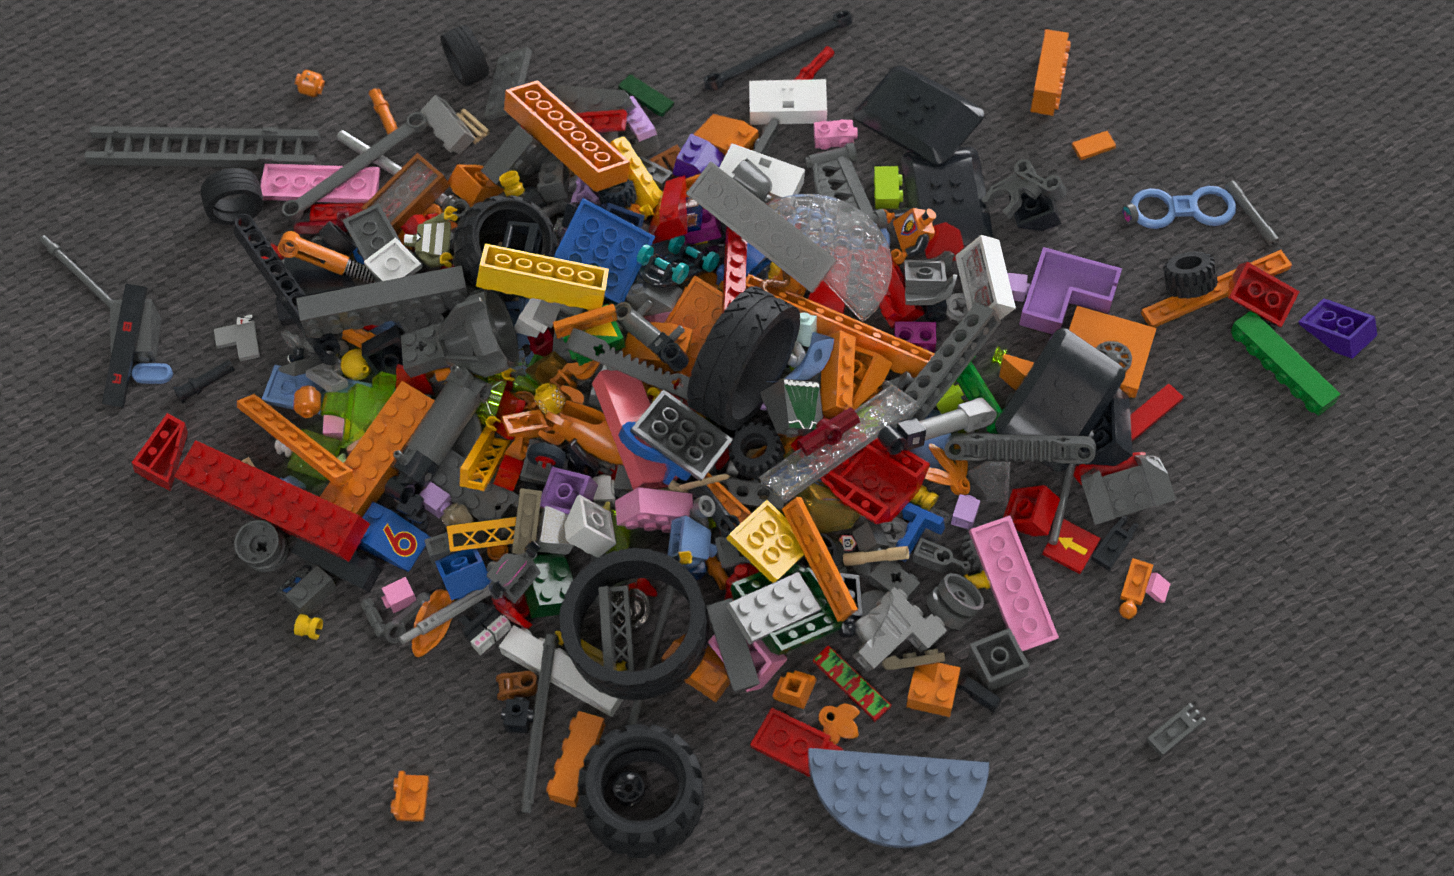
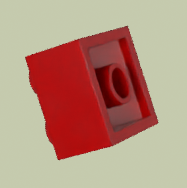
M1045 485L1013 489L1003 518L1011 516L1015 529L1018 532L1034 537L1048 535L1060 498Z

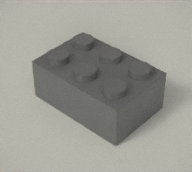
M517 125L481 171L496 185L505 189L499 181L502 174L508 171H517L520 177L519 182L523 183L527 177L533 174L536 166L546 158L549 150L528 131Z

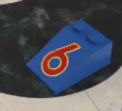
M372 502L362 517L370 525L358 548L409 572L426 546L424 540L431 537L393 511Z

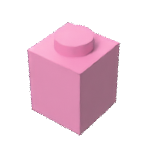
M406 577L382 588L385 596L381 597L386 609L391 607L393 613L410 606L416 600Z

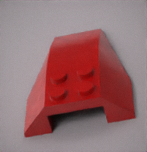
M855 429L843 433L841 440L837 444H826L807 457L802 453L797 444V441L804 436H798L790 445L796 454L843 504L875 524L891 522L919 492L930 467V463L909 450H903L897 455H891L879 442L878 437L860 434V431Z

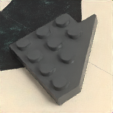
M565 85L555 86L562 97L560 101L574 113L624 109L628 114L636 108L629 95L623 90Z

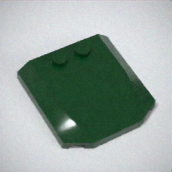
M796 563L778 581L799 572L821 610L793 625L774 633L771 632L767 637L761 639L770 652L779 656L840 630L843 625L842 621H837L813 571L810 568L804 569ZM762 572L732 583L730 590L735 601L773 583Z

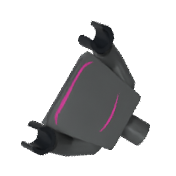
M533 540L524 548L525 553L515 555L506 553L498 562L491 561L487 565V578L490 581L489 590L493 599L499 600L504 595L511 602L516 603L541 572L533 560L541 547Z

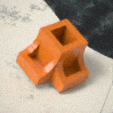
M796 670L793 674L787 672L786 677H780L772 697L783 703L804 709L817 681L816 677Z

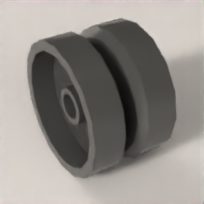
M950 573L929 594L927 605L931 613L941 618L946 626L961 630L971 621L972 616H975L982 609L984 600L980 591L969 580L958 574Z

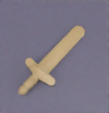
M721 474L705 478L702 481L697 480L685 484L676 483V481L672 480L668 487L658 490L689 493L688 489L726 480L730 476Z

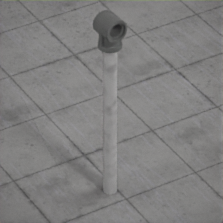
M344 130L340 131L337 135L338 141L359 154L370 148ZM383 155L373 161V163L393 176L402 168ZM442 193L434 201L442 206L443 212L448 206L456 208L457 211L452 214L458 216L457 222L471 208L465 200L459 199L454 195L446 196Z

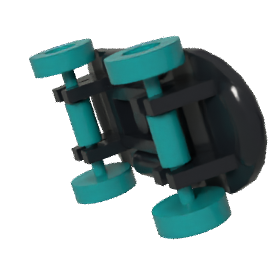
M684 236L672 238L668 250L673 254H667L662 257L658 253L654 256V248L645 244L637 255V262L643 265L640 267L639 275L645 283L653 287H672L692 279L694 275L697 277L712 272L718 264L719 254L713 251L709 254L706 251L700 252L692 248L690 243L685 245Z

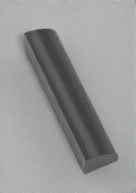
M732 598L708 605L706 610L733 693L736 694L755 687L760 682L746 639L726 607L730 602H733Z

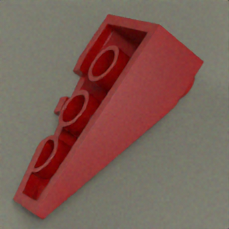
M685 175L668 180L665 183L649 226V233L655 236L652 244L688 234Z

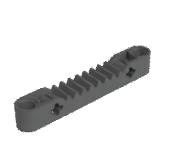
M576 328L572 329L565 346L566 349L688 400L687 387L690 377L679 373L670 375L669 371L662 374V368H657L654 371L653 364L646 367V361H642L639 364V358H634L631 361L630 354L623 358V351L615 354V348L610 349L604 340ZM601 345V350L604 353L596 356V351L593 350V347ZM678 378L681 387L673 389L674 385L671 382Z
M953 433L947 438L944 452L952 460L980 461L995 458L996 460L1004 459L1005 461L1009 459L1026 461L1029 459L1030 461L1039 460L1040 462L1043 460L1051 462L1053 460L1057 463L1087 464L1095 457L1096 444L1092 438L1086 436ZM951 444H958L961 448L954 449ZM1087 447L1090 452L1083 453L1079 449Z

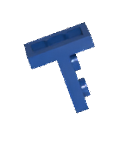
M908 503L902 509L903 518L910 522L906 527V534L898 540L896 547L907 546L910 556L925 529L940 535L945 529L944 518Z

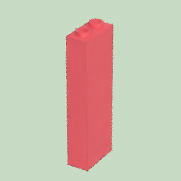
M606 369L600 371L592 385L633 490L638 487L648 489L668 487V485L663 484L666 472L665 464L649 461L635 455L625 447L618 436L623 424L626 422H637L651 405L642 382L617 370L610 371ZM634 436V437H635L638 441H640L642 444H644V445H646V446H648V447H651V446H650L647 442H645L643 439H641V438H639V437H637V436ZM675 476L673 480L677 481L679 477Z

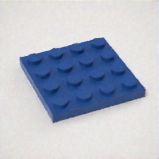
M582 198L553 258L609 269L604 299L617 305L625 301L641 267V264L637 262V255L640 249L645 244L651 246L655 236Z

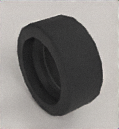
M330 221L319 231V235L338 253L350 256L357 248L354 241Z

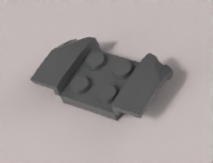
M944 251L932 259L904 260L902 268L905 278L906 305H933L951 297L957 275L946 279V272L951 271L954 253Z
M1135 455L1134 458L1139 466L1106 476H1101L1100 471L1093 468L1081 476V482L1094 525L1176 500L1168 473L1159 457L1154 455Z

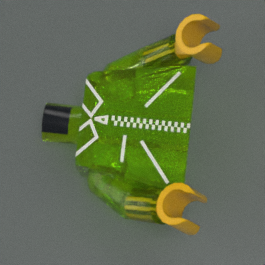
M512 368L488 377L474 375L492 386V391L485 404L481 403L475 413L480 423L488 426L493 431L497 430L493 427V423L496 421L501 423V420L495 416L507 380H515V378L509 377L512 371L516 372Z

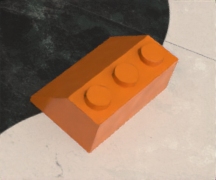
M686 634L671 644L661 657L662 662L675 653L684 641ZM707 645V648L704 649L706 652L700 665L685 682L714 702H717L730 685V681L723 661L713 648Z

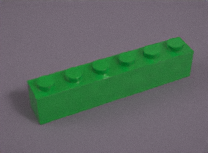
M1249 311L1234 322L1231 329L1234 340L1246 346L1247 352L1252 356H1256L1266 370L1272 371L1277 381L1285 384L1295 398H1300L1305 403V407L1309 412L1320 416L1337 402L1340 393L1256 313Z

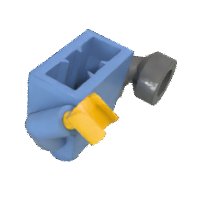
M701 496L695 499L689 517L685 515L672 520L668 556L679 561L687 570L699 566L700 562L707 560L709 557H714L717 553L716 545L710 543L711 531L708 529V517L712 516L715 512V503L709 496Z

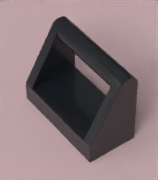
M508 221L501 247L510 248L513 232L517 231L528 235L524 252L538 254L542 238L539 224Z

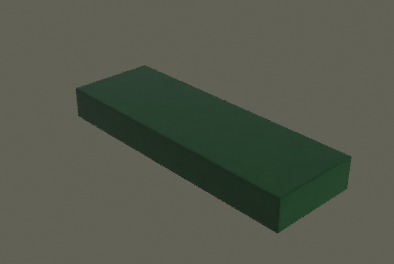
M631 74L618 85V90L625 91L629 97L633 96L638 103L660 117H663L674 106L672 100Z

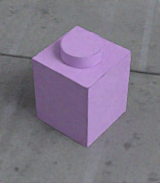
M1007 273L1014 301L1024 302L1025 295H1028L1031 283H1027L1028 275Z
M432 482L419 494L424 498L422 504L425 506V509L438 518L444 514L443 510L452 505L450 494Z
M960 494L951 524L965 529L972 528L979 510L980 500L971 495L964 496Z

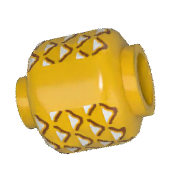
M550 383L540 385L536 389L534 396L535 402L544 414H547L548 411L558 414L562 411L566 400L558 386Z

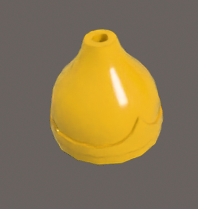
M349 350L341 359V371L351 380L364 379L372 371L362 357V350Z

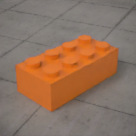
M1047 29L1045 31L1030 112L1053 116L1054 109L1058 110L1071 44V41H1067L1068 33Z

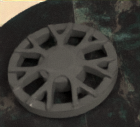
M1107 341L1096 347L1097 350L1116 363L1120 364L1121 362L1126 365L1124 368L1125 372L1129 370L1132 363V355L1125 345L1115 341ZM1110 346L1111 350L1107 351L1105 347ZM1118 347L1122 350L1120 352L1115 351V348ZM1127 354L1128 358H1121V355Z

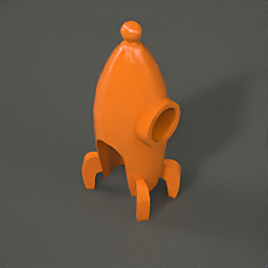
M562 385L560 391L569 396L571 401L566 400L559 415L548 411L545 418L555 423L552 431L555 433L549 434L540 430L537 436L548 444H555L556 446L562 445L564 440L569 442L576 438V442L587 454H591L599 460L614 465H623L603 411L583 405L584 395L582 392Z

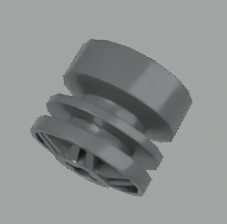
M250 521L243 525L236 534L234 545L237 555L256 571H274L280 568L287 560L289 545L285 536L267 521Z

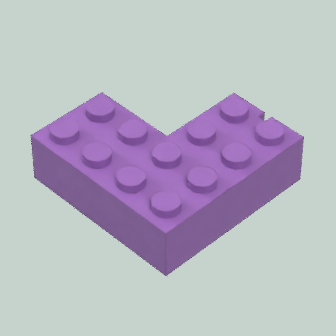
M1043 247L1022 310L1019 325L1053 334L1056 330L1061 329L1069 303L1109 314L1122 268Z

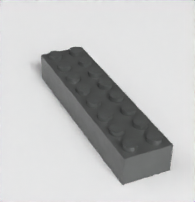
M456 266L296 299L300 321L307 338H318L324 334H338L344 330H358L364 326H378L384 324V322H398L409 317H422L429 313H442L445 310L453 309L456 304L462 303L468 297V291L462 266Z

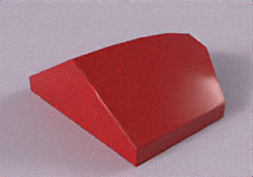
M397 365L396 388L403 381L423 394L434 395L433 388L425 377L426 373L411 378L405 372L403 365Z

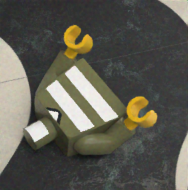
M452 206L446 207L443 213L422 224H418L417 235L405 234L404 246L415 247L416 258L430 268L442 267L444 265L450 268L452 266L449 262L450 259H453V256L449 253L451 222L448 221L449 219L452 221L458 219L457 215L452 214L457 211Z

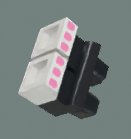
M482 601L473 608L474 612L478 615L474 620H471L467 615L458 620L464 638L480 655L495 643V640L498 641L512 629L510 621L504 615L502 616L498 613L492 604L488 606Z

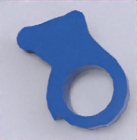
M626 422L622 425L618 436L626 448L641 458L665 464L666 472L663 484L669 485L675 476L682 480H687L691 476L690 473L654 447H648L634 437L637 435L630 431L636 422Z

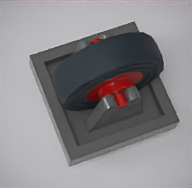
M530 439L520 480L546 485L552 467L567 470L569 460L562 450L564 446L551 445L547 442Z

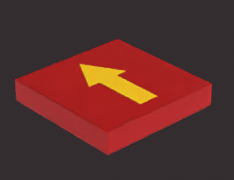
M1063 519L1057 545H1052L1048 542L1042 555L1081 575L1101 538Z

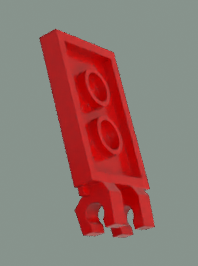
M771 708L750 744L751 748L808 777H811L808 765L809 748L844 751V749L833 744L830 735L774 708Z

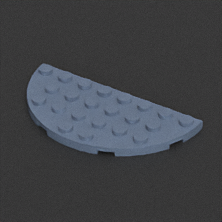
M808 749L810 776L818 792V797L831 816L851 833L854 832L871 843L887 847L910 848L923 846L952 833L966 821L977 807L988 778V762Z

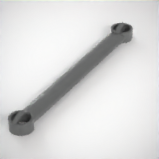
M421 112L411 113L407 117V122L297 200L285 202L282 206L284 217L288 221L299 220L303 216V211L413 133L423 132L427 128V120L424 114ZM415 120H422L419 125H411ZM298 207L295 213L287 214L290 208Z

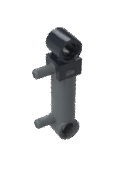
M646 300L637 311L627 302L617 304L615 310L618 320L616 321L624 330H627L673 371H681L686 368L689 358L681 347L674 343L685 332L682 326L679 325L669 336L663 331H659L643 317L653 306L650 300Z

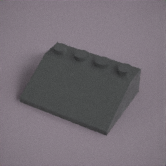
M664 389L630 430L699 481H702L714 467L733 440Z

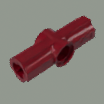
M850 407L831 420L827 418L821 419L816 424L815 430L797 441L798 447L807 457L826 444H837L841 440L843 433L860 423L859 416Z

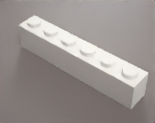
M513 626L499 646L501 654L537 675L540 674L545 639L533 637L532 633L526 628L521 627L519 629ZM560 648L554 650L550 682L612 717L623 699L614 698L596 690L583 679L567 652Z

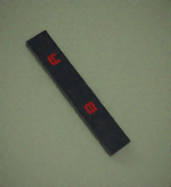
M125 284L102 404L124 407L147 287Z

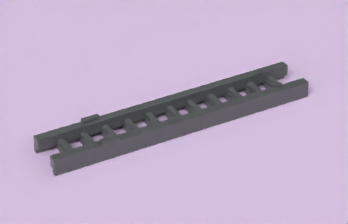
M91 126L90 134L92 138H107L104 151H86L84 158L88 165L264 168L265 164L316 165L315 155H303V142H319L321 136L319 130L278 129L277 127L235 129ZM116 138L126 139L123 152H114ZM135 139H145L142 152H132ZM154 139H164L161 152H151ZM173 139L183 140L181 153H170ZM191 140H202L199 153H188ZM209 140H221L218 153H207ZM228 140H239L237 154H226ZM247 141H258L256 154H245ZM266 141H277L275 154H264ZM285 141H296L294 155L283 154Z

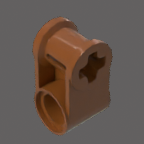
M531 671L502 673L496 676V682L499 686L497 699L500 701L514 699L515 697L533 696L537 693L538 680ZM533 681L531 686H523L525 682Z

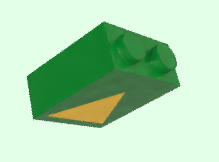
M616 321L583 331L604 340L610 349L614 347L615 351L625 348L624 338ZM570 335L562 337L564 343H567ZM601 345L593 347V350L596 351V356L604 353L601 350ZM568 350L571 359H576L579 366L593 361Z

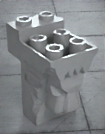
M894 587L876 603L877 607L870 610L866 616L855 623L857 627L855 631L863 644L852 656L868 672L882 662L906 638L919 652L928 649L947 631L944 628L945 623L937 615L934 617L931 614L923 618V612L916 605L912 606L907 601L908 596L901 589L897 590Z

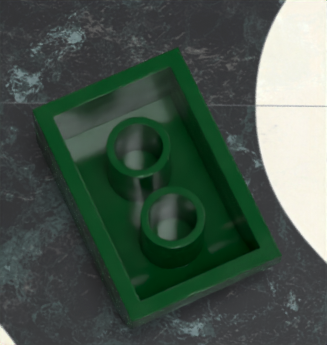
M538 554L533 561L541 573L524 592L531 618L560 615L562 601L565 599L564 596L573 581L568 563L563 554Z

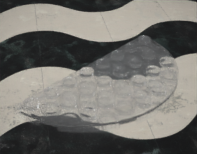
M819 194L790 195L766 203L771 209L838 260L823 280L862 322L868 319L878 309L887 294L892 275L891 252L883 233L874 221L861 210L847 202Z

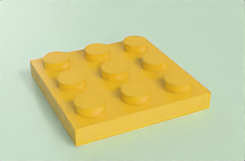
M768 500L759 506L726 538L772 583L777 582L804 556L787 518Z

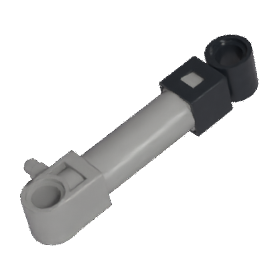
M977 398L959 404L958 409L921 421L912 418L897 423V429L893 425H888L880 430L877 437L891 455H897L903 450L908 451L924 446L926 440L964 429L967 433H975L976 429L991 425L995 421L997 413L983 398Z

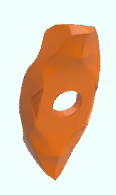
M437 589L433 592L430 600L421 606L413 628L417 627V623L454 602V600H451L448 591ZM452 618L425 635L420 634L412 639L413 654L416 657H421L432 650L445 636Z

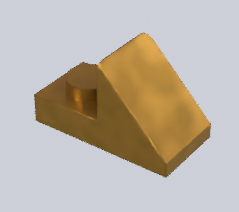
M553 351L526 368L525 372L539 385L549 383V380L557 375V371L559 369L562 370L567 362Z

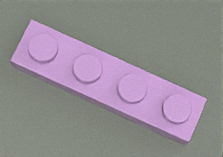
M631 96L630 98L636 108L627 114L626 123L640 142L657 135L636 99Z

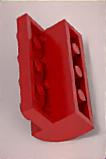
M880 246L869 255L858 250L853 254L856 260L855 266L860 271L865 284L869 287L874 300L881 309L882 315L886 318L891 328H894L895 322H913L925 314L921 305H906L905 278L898 264L893 261L894 258L890 255L891 252Z

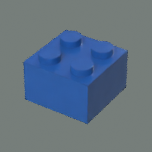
M477 549L461 550L435 561L451 600L461 599L475 590H482L490 583L487 578L488 572Z

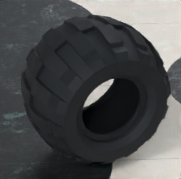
M503 195L486 198L483 202L474 204L466 211L458 222L456 231L453 234L452 249L454 252V266H462L465 282L468 287L471 286L476 290L481 289V287H476L479 265L483 254L479 242L489 234L499 233L504 235L508 221L538 223L542 233L538 254L548 257L554 256L557 250V237L552 232L553 225L548 216L544 217L539 211L540 207L533 202L529 204L523 201L522 197L509 195L507 198H504ZM514 231L512 240L517 244L520 251H524L528 235ZM499 291L503 301L524 297L515 294H505Z

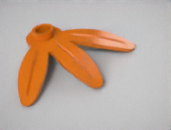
M930 443L929 450L947 472L937 468H929L925 479L937 484L950 486L955 495H967L970 492V483L966 478L968 471L967 460H955L954 463L941 448ZM954 444V449L961 448L960 445Z

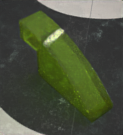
M381 371L373 377L372 387L356 383L348 390L341 448L350 446L364 435L392 396L396 375Z

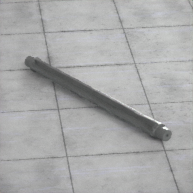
M546 634L545 642L543 643L526 776L520 802L522 803L521 813L531 814L532 805H534L536 776L554 650L556 648V635Z

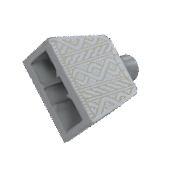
M545 506L539 518L536 543L541 549L537 552L568 554L574 545L566 541L564 527L568 514Z

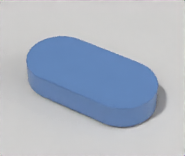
M140 363L133 367L131 375L138 383L164 384L172 379L173 371L167 364Z

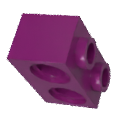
M703 209L687 213L695 215V224H692L693 226L687 224L688 234L682 235L685 237V245L686 243L693 245L722 237L721 222L709 211Z
M895 322V337L900 339L906 338L908 340L905 341L935 353L936 322Z

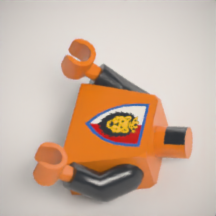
M917 207L897 209L893 213H889L884 209L888 223L895 218L893 225L902 252L899 249L891 251L890 255L894 258L893 261L896 264H902L905 257L910 258L924 252L928 242L935 234L932 221L936 218L935 212L931 209L921 210Z

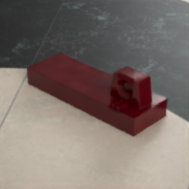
M338 211L337 221L330 222L334 223L343 232H348L343 220L350 217L351 213L350 211ZM329 221L297 222L294 225V232L297 234L319 233Z

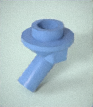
M523 297L519 298V301L505 302L508 310L519 309L520 313H522L530 299Z

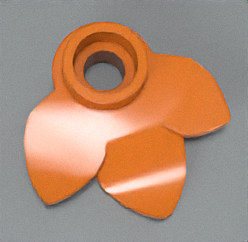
M841 704L838 707H824L819 712V722L823 726V733L830 735L831 741L835 745L839 742L840 737L846 739L857 738L858 728L853 719L859 715L860 711L850 704ZM827 713L834 715L833 721H829L826 718Z

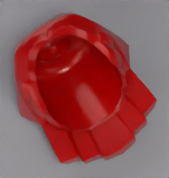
M524 593L516 603L511 602L504 595L499 600L492 598L495 608L507 619L527 629L532 626L525 619L529 614V608Z

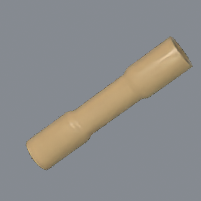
M907 546L843 554L845 566L886 560L909 559Z

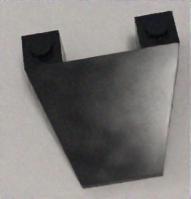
M324 239L310 241L335 251ZM285 257L284 265L306 296L356 287L349 274L346 275V272L343 275H339L298 258ZM276 297L275 302L279 322L282 326L296 324L278 297Z

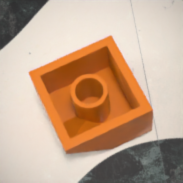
M942 663L915 666L906 707L950 717L960 667Z

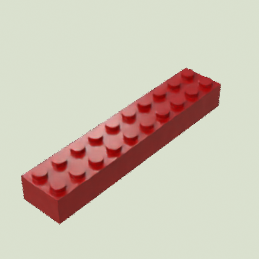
M196 440L174 475L175 478L185 485L254 518L267 521L272 526L348 562L370 525L361 516Z

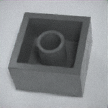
M1010 628L969 645L968 656L983 686L989 691L1027 676L1030 666Z

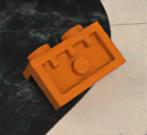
M399 771L398 778L394 780L396 798L391 802V813L394 814L396 820L424 822L429 776L406 775L404 771Z

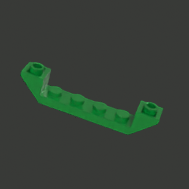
M970 362L956 380L969 401L983 398L996 411L997 417L995 421L987 426L986 429L990 434H999L995 429V423L1002 410L975 366Z

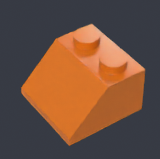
M457 164L447 182L452 188V192L465 200L470 207L478 202H483L486 198L498 196L504 192V189L496 185L481 171L484 167L483 165Z

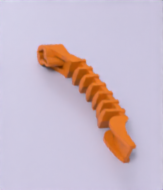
M594 360L581 366L577 362L567 363L562 370L559 369L557 371V375L551 378L549 383L557 385L559 389L567 383L569 387L576 389L578 386L571 377L574 375L579 380H587L595 373L601 363ZM534 401L531 406L527 407L528 410L526 412L539 410L540 408ZM515 437L513 443L505 451L504 456L506 454L525 461L530 439L533 438Z

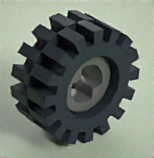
M629 179L626 182L599 191L602 204L611 203L625 208V206L630 207L637 200L634 184Z

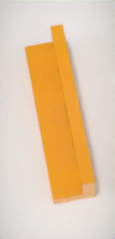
M487 425L460 468L461 487L485 491L504 458L505 451L510 446L509 440L494 438L495 431ZM496 445L501 447L494 449L492 446ZM487 457H495L494 459L487 460ZM485 467H487V468L489 469V470H485V471H481V470H480L481 468H485ZM481 479L482 483L475 482L472 480Z
M516 517L447 526L450 552L513 544V539L510 540V538L514 535V531L509 527H515ZM500 528H506L511 532L507 540L503 541L495 537L494 534ZM495 529L492 534L488 531V530ZM477 531H485L490 535L485 543L479 544L472 538ZM473 532L471 536L467 535L466 533ZM462 533L468 538L463 546L454 547L452 535ZM491 538L496 540L495 542H489ZM470 540L475 543L472 545H467Z

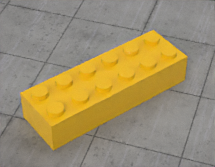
M485 244L479 265L476 287L500 291L505 294L520 295L529 299H540L548 303L564 304L568 307L584 308L591 311L602 307L609 269Z

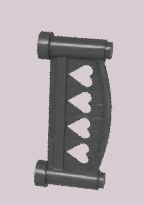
M853 142L844 144V147L808 155V157L804 158L806 168L813 169V181L818 199L824 210L836 223L833 225L836 236L842 237L874 228L881 230L888 227L884 209L873 211L852 165V162L857 161V152ZM829 168L838 171L833 176L826 177V172L823 169ZM834 181L844 184L838 190H831V185L828 183ZM843 195L850 198L844 203L838 204L837 198L834 196ZM847 208L856 211L849 217H843V212L840 209Z

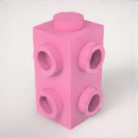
M853 120L814 122L815 148L823 150L830 147L841 148L844 147V144L854 143V139H857V127H853Z

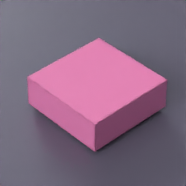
M1151 573L1146 593L1157 602L1165 603L1170 583L1158 573Z

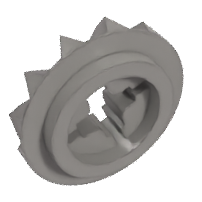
M964 293L952 294L950 298L946 299V315L949 316L950 321L953 319L959 323L968 312ZM957 304L960 305V307L964 306L963 313L960 312V310H955Z
M895 517L891 522L880 523L890 548L896 547L898 540L906 534L908 524L898 517ZM891 526H893L895 532H899L894 540L891 535H887V533H890Z

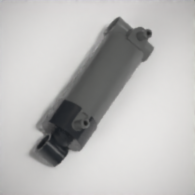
M457 365L451 366V372L446 378V385L408 442L404 444L401 450L394 452L393 456L395 459L390 467L398 472V476H393L387 481L385 493L388 496L405 504L410 496L415 493L414 485L426 489L440 468L439 466L480 404H485L492 391L491 384L472 375L466 368H459Z

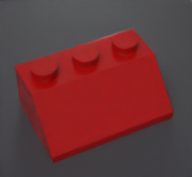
M1245 262L1238 265L1229 282L1228 298L1278 327H1282L1300 291L1253 264Z

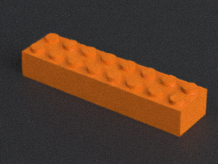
M538 80L505 91L504 110L592 190L598 192L628 180L630 161Z
M401 381L345 460L344 464L353 470V477L336 485L330 481L320 495V498L363 517L372 502L376 503L383 494L387 481L397 474L390 467L395 459L393 456L394 452L401 450L404 444L408 442L435 400Z

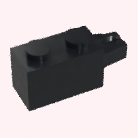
M840 573L858 610L842 621L843 625L838 632L839 637L852 638L855 635V623L863 616L859 575Z

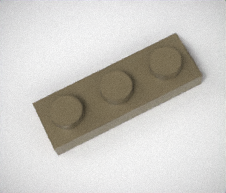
M520 488L512 546L513 554L525 553L524 548L531 540L536 541L542 491Z

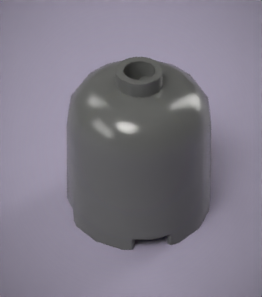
M748 158L742 160L732 171L734 174L733 179L767 204L772 198L769 195L772 190V181Z

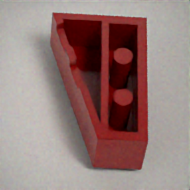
M167 413L132 461L134 472L171 491L175 478L174 475L177 472L188 434L185 422Z

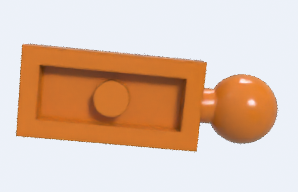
M1132 558L1120 597L1121 600L1126 601L1119 608L1120 615L1123 618L1131 619L1136 615L1137 607L1135 604L1141 606L1153 564Z

